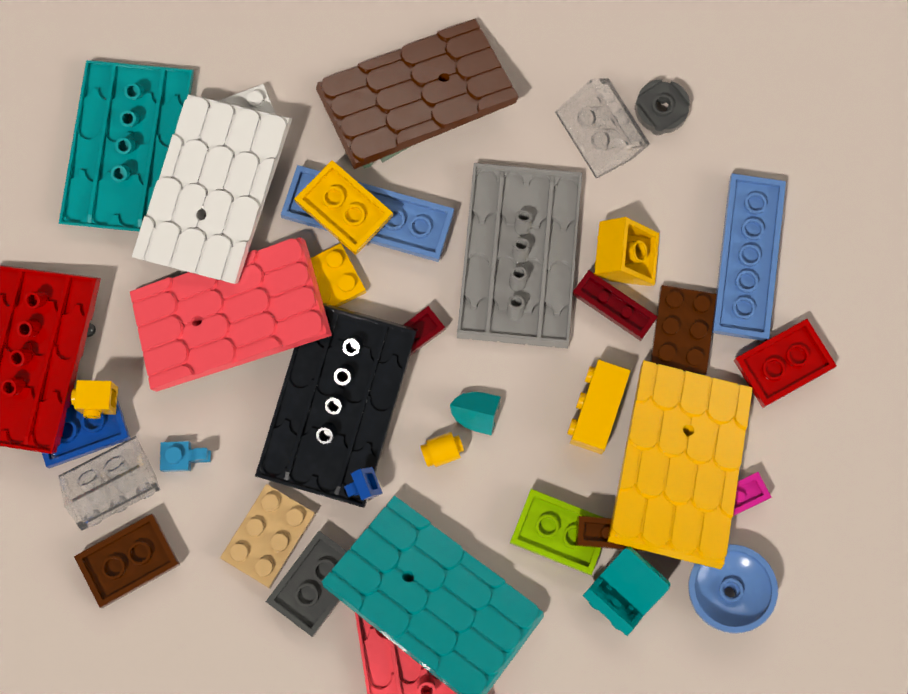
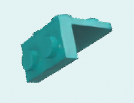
M625 547L582 596L588 600L594 609L599 610L610 620L617 630L622 631L628 636L643 616L669 590L671 584L633 548Z

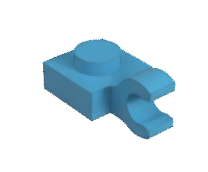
M189 441L160 443V471L162 472L191 471V463L211 462V451L208 448L191 449Z

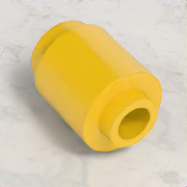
M452 431L426 440V444L420 446L427 467L433 465L438 467L461 458L460 452L464 451L459 435L453 436Z

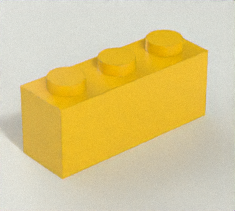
M599 359L595 367L589 366L584 381L589 383L586 393H580L576 408L581 410L578 419L572 418L567 432L568 435L572 436L569 444L602 455L605 451L631 370Z

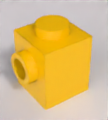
M77 380L76 388L71 393V403L75 410L83 414L84 418L100 419L101 414L116 415L118 386L112 381Z

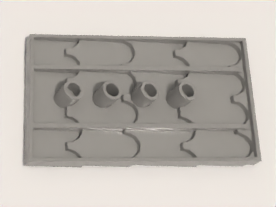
M474 163L457 338L546 347L554 346L556 348L568 349L582 182L581 172Z

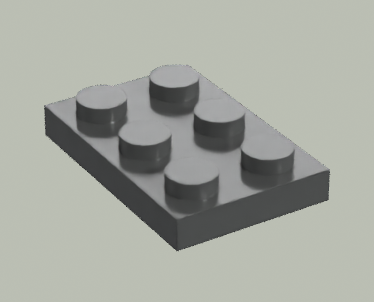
M318 531L266 602L311 637H314L340 602L337 597L323 587L322 581L347 551Z

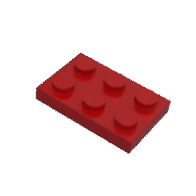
M808 319L801 321L733 360L749 387H753L752 392L762 408L837 367Z

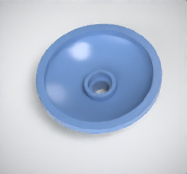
M729 544L722 569L695 563L690 573L688 591L692 606L705 623L719 631L737 634L754 630L770 617L776 606L778 598L776 576L768 562L750 548ZM725 588H732L735 592L734 597H728L725 594Z

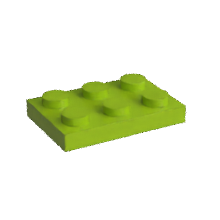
M530 489L510 544L591 576L601 548L575 546L577 517H604Z

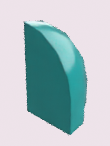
M482 392L463 393L450 404L451 414L465 428L492 435L495 426V414L499 409L501 397Z

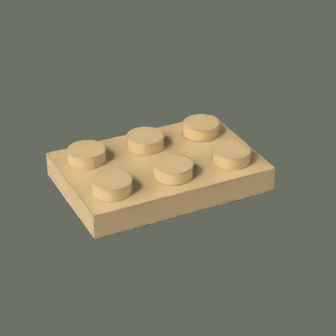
M266 484L220 559L264 586L271 588L316 514Z

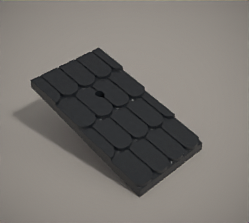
M323 303L332 336L294 348L255 477L364 508L368 499L361 500L360 495L348 497L344 486L354 482L351 473L359 469L373 467L376 473L418 329ZM342 371L347 373V378L342 375Z

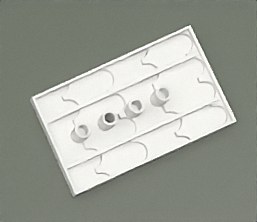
M188 94L187 99L184 101L175 133L172 134L147 214L143 218L132 258L233 284L238 283L292 118Z

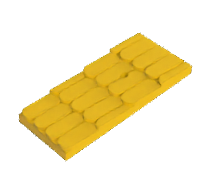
M643 360L640 367L607 542L722 569L727 554L753 387L737 385V383L710 378L709 376L661 364L657 365L656 363Z

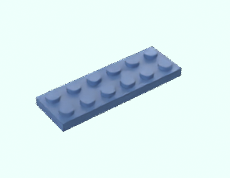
M297 165L281 212L283 219L326 230L296 204L294 200L321 171ZM358 182L393 212V217L368 243L439 262L454 215V208Z
M733 173L729 178L712 333L761 341L769 340L786 181Z

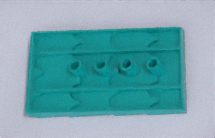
M86 60L58 224L140 231L156 182L159 180L172 134L175 133L184 101L187 99L188 94L191 95L194 70ZM130 114L133 116V121L131 123H129L128 117Z
M395 495L322 581L325 589L456 694H487L544 618L543 611L536 604L508 585L503 578L463 550L458 543L434 527L429 520Z

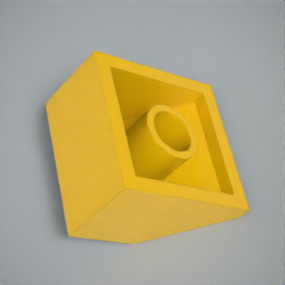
M627 217L600 221L594 274L611 282L655 286L659 233Z

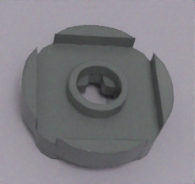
M651 81L639 92L635 103L636 116L639 122L655 135L673 132L679 129L687 118L690 105L689 96L684 88L675 82ZM657 102L661 104L667 103L669 105L666 109L667 111H659L657 109Z

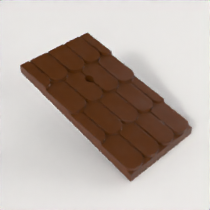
M476 19L437 31L436 35L404 45L402 49L358 63L357 67L325 77L322 81L317 82L316 86L320 99L354 169L515 104L519 97Z

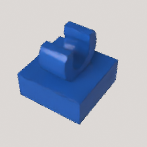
M373 467L362 468L352 472L351 475L354 482L344 486L348 497L360 495L361 500L371 499L383 494Z

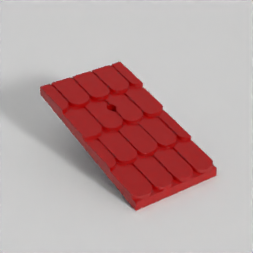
M0 265V446L48 454L57 452V447L61 442L67 409L71 404V393L74 389L80 358L83 356L90 320L93 318L101 278Z

